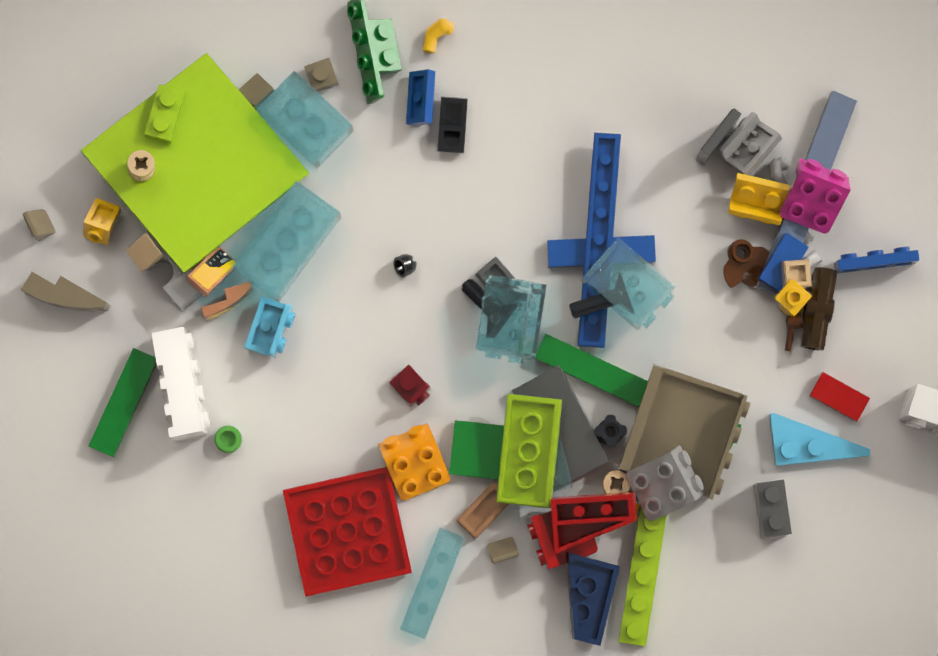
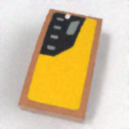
M218 247L187 276L186 280L204 297H207L239 266V263L221 247Z
M251 282L226 288L224 291L227 300L201 307L206 321L225 314L244 301L253 291Z

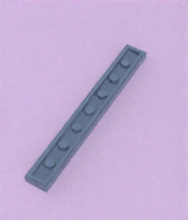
M836 91L830 92L805 160L813 159L819 162L822 167L829 170L832 169L857 100ZM782 218L766 263L784 233L790 234L803 243L809 228ZM760 280L758 281L756 289L773 296L778 294L776 290Z

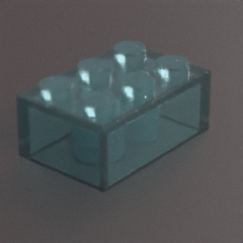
M295 71L257 108L260 116L316 169L354 131L353 125Z

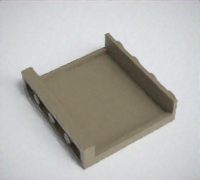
M653 364L619 469L629 472L680 445L682 450L686 451L691 459L690 466L694 474L698 475L702 480L704 486L703 495L713 500L714 494L720 495L724 480L720 479L723 468H729L733 454L729 453L732 442L737 444L742 428L737 426L740 418H746L750 407V402L746 401L748 396Z

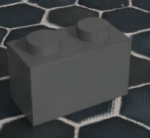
M784 480L754 484L761 538L792 534Z

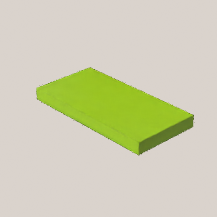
M507 394L496 502L551 508L550 499L553 496L562 399Z

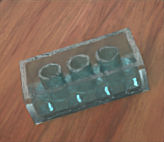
M296 181L232 268L237 274L250 281L251 284L272 299L280 302L341 219L340 211Z

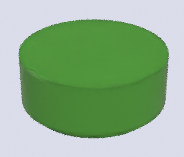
M223 426L215 434V445L224 453H233L240 448L242 435L233 426Z

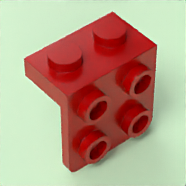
M551 511L530 517L531 523L527 524L532 540L537 539L540 549L536 550L541 566L546 565L548 570L566 564V552L586 557L596 553L598 550L595 538L555 554Z

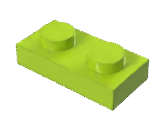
M161 84L158 85L145 137L171 144L185 96L184 90Z

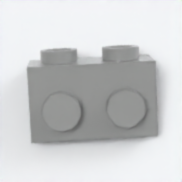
M751 112L748 117L740 121L735 132L722 142L719 153L724 163L740 174L751 176L782 140V137L778 132L761 122L756 113Z

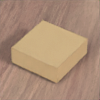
M810 259L781 262L783 287L790 279H794L802 287L812 286Z

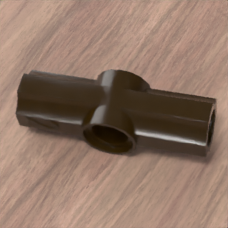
M824 267L814 268L811 279L812 286L809 293L812 297L804 305L803 318H805L800 347L810 350H824L828 324L831 322L834 312L835 300H833L838 271Z

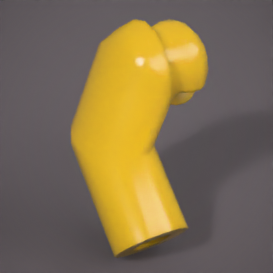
M442 18L430 25L425 32L422 51L434 54L438 38L443 34L451 35L454 30L453 23Z

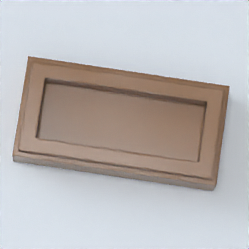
M494 481L456 520L475 540L509 505L496 502L498 485Z

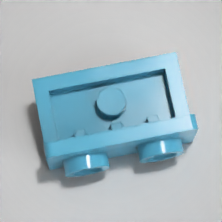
M261 297L244 348L275 359L277 353L282 354L287 341L286 338H283L286 327H292L296 314L292 312V305Z

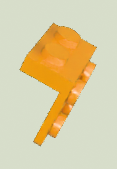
M428 423L413 426L405 433L389 436L383 442L378 443L401 500H408L450 481L449 473Z

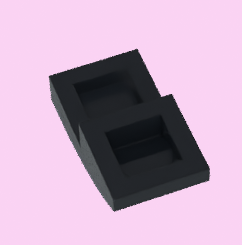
M441 96L437 151L464 153L468 98Z

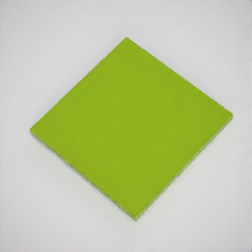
M207 52L165 84V86L185 91L171 144L145 137L146 127L156 95L155 92L81 149L84 157L183 274H186L309 176L307 169ZM138 150L149 152L155 162L154 175L149 180L143 182L136 181L130 176L127 165L129 156Z

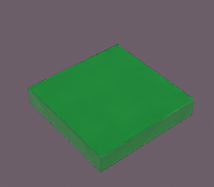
M455 420L449 475L498 480L504 425Z

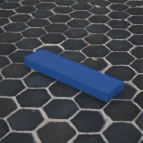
M654 235L613 237L611 265L656 262ZM586 238L547 240L548 268L584 266Z

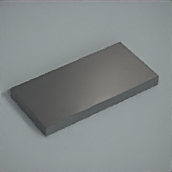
M560 365L511 390L513 394L562 399L555 474L561 486L610 461Z

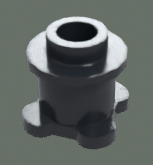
M610 414L595 428L594 432L601 443L608 447H614L627 434V427L621 425L616 421V417ZM606 428H613L615 431L614 436H608L605 432Z

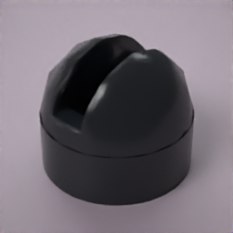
M403 254L394 258L393 265L400 277H406L416 270L417 262L413 261V256Z

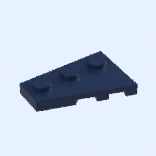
M566 552L572 639L601 646L620 566Z

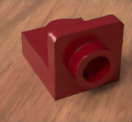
M407 365L389 382L411 407L415 403L420 406L430 397L428 391L431 389V386L410 365Z

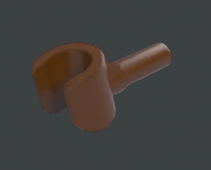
M801 314L787 316L786 318L787 339L785 351H791L794 329L803 328Z

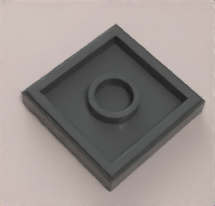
M735 108L731 109L698 153L697 161L703 166L739 120L741 113Z

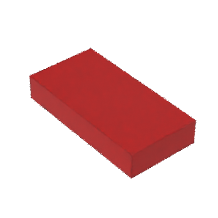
M824 372L819 376L809 395L811 398L855 422H858L870 400L868 396Z

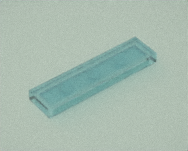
M439 528L400 630L426 639L465 537Z

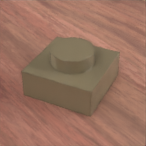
M330 58L304 66L313 93L338 85Z

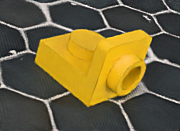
M95 198L83 222V237L93 243L108 245L110 233L121 213V206Z
M790 279L775 296V300L781 305L779 309L785 315L795 316L812 295L794 279Z

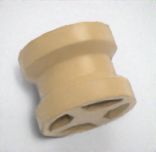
M138 150L129 156L127 162L128 171L134 180L143 182L152 178L155 173V162L149 152Z
M613 470L604 477L602 487L605 493L628 492L630 484L624 472Z

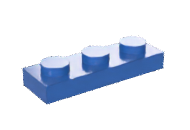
M910 247L893 249L894 253L884 254L883 250L869 251L867 256L857 257L856 253L841 255V259L834 263L835 271H838L837 274L912 265L919 261L918 250L910 251Z

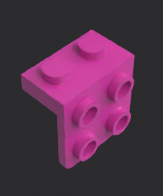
M799 158L795 166L797 178L780 209V215L785 219L826 234L833 226L851 191L849 177L838 169L829 170L824 168L813 159L804 160Z

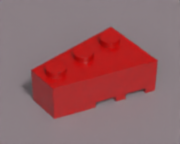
M636 492L561 496L550 499L554 552L557 554L635 522L638 519Z

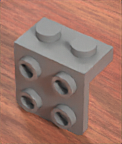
M680 445L670 449L664 455L630 470L626 474V478L633 492H636V498L646 518L650 521L691 504L704 494L702 480L698 475L694 474L690 466L691 459L688 453L682 450Z

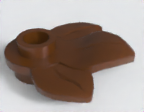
M736 240L728 247L727 255L729 260L723 268L725 281L730 288L735 287L742 281L748 287L756 289L759 281L758 277L765 266L769 251L764 247H753L746 240ZM737 249L744 251L745 256L743 258L737 256Z

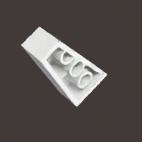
M184 327L152 333L157 367L162 373L160 375V386L163 396L167 398V402L164 405L165 415L168 418V422L172 423V427L168 428L169 438L179 441L207 435L206 428L210 427L208 412H203L201 402L205 401V395L202 385H197L196 375H200L197 359H192L190 349L195 348L192 333H187Z

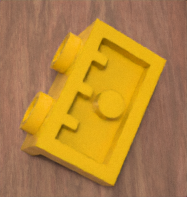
M737 173L730 197L728 213L739 218L758 220L765 224L781 225L782 216L780 215V209L789 193L790 185Z

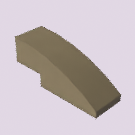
M31 272L21 289L25 294L56 307L78 311H108L110 308L107 302L62 276L54 285Z

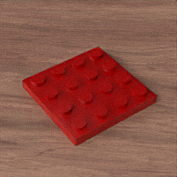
M387 467L283 490L305 597L412 573L392 478Z

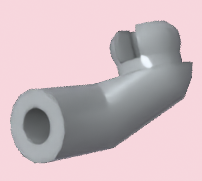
M785 157L774 158L770 162L771 181L787 184L782 171L787 170L789 167Z

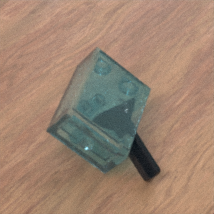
M618 237L581 279L596 295L571 303L569 309L572 317L576 319L611 307L636 330L640 329L642 325L647 329L657 317L654 314L655 310L660 305L665 308L675 297L671 292L676 287Z
M487 275L484 291L473 279H468L462 284V291L482 310L476 350L486 352L485 357L501 359L502 355L508 356L509 362L524 364V359H535L547 284L506 276Z

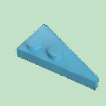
M769 414L775 466L871 456L869 448L781 415Z

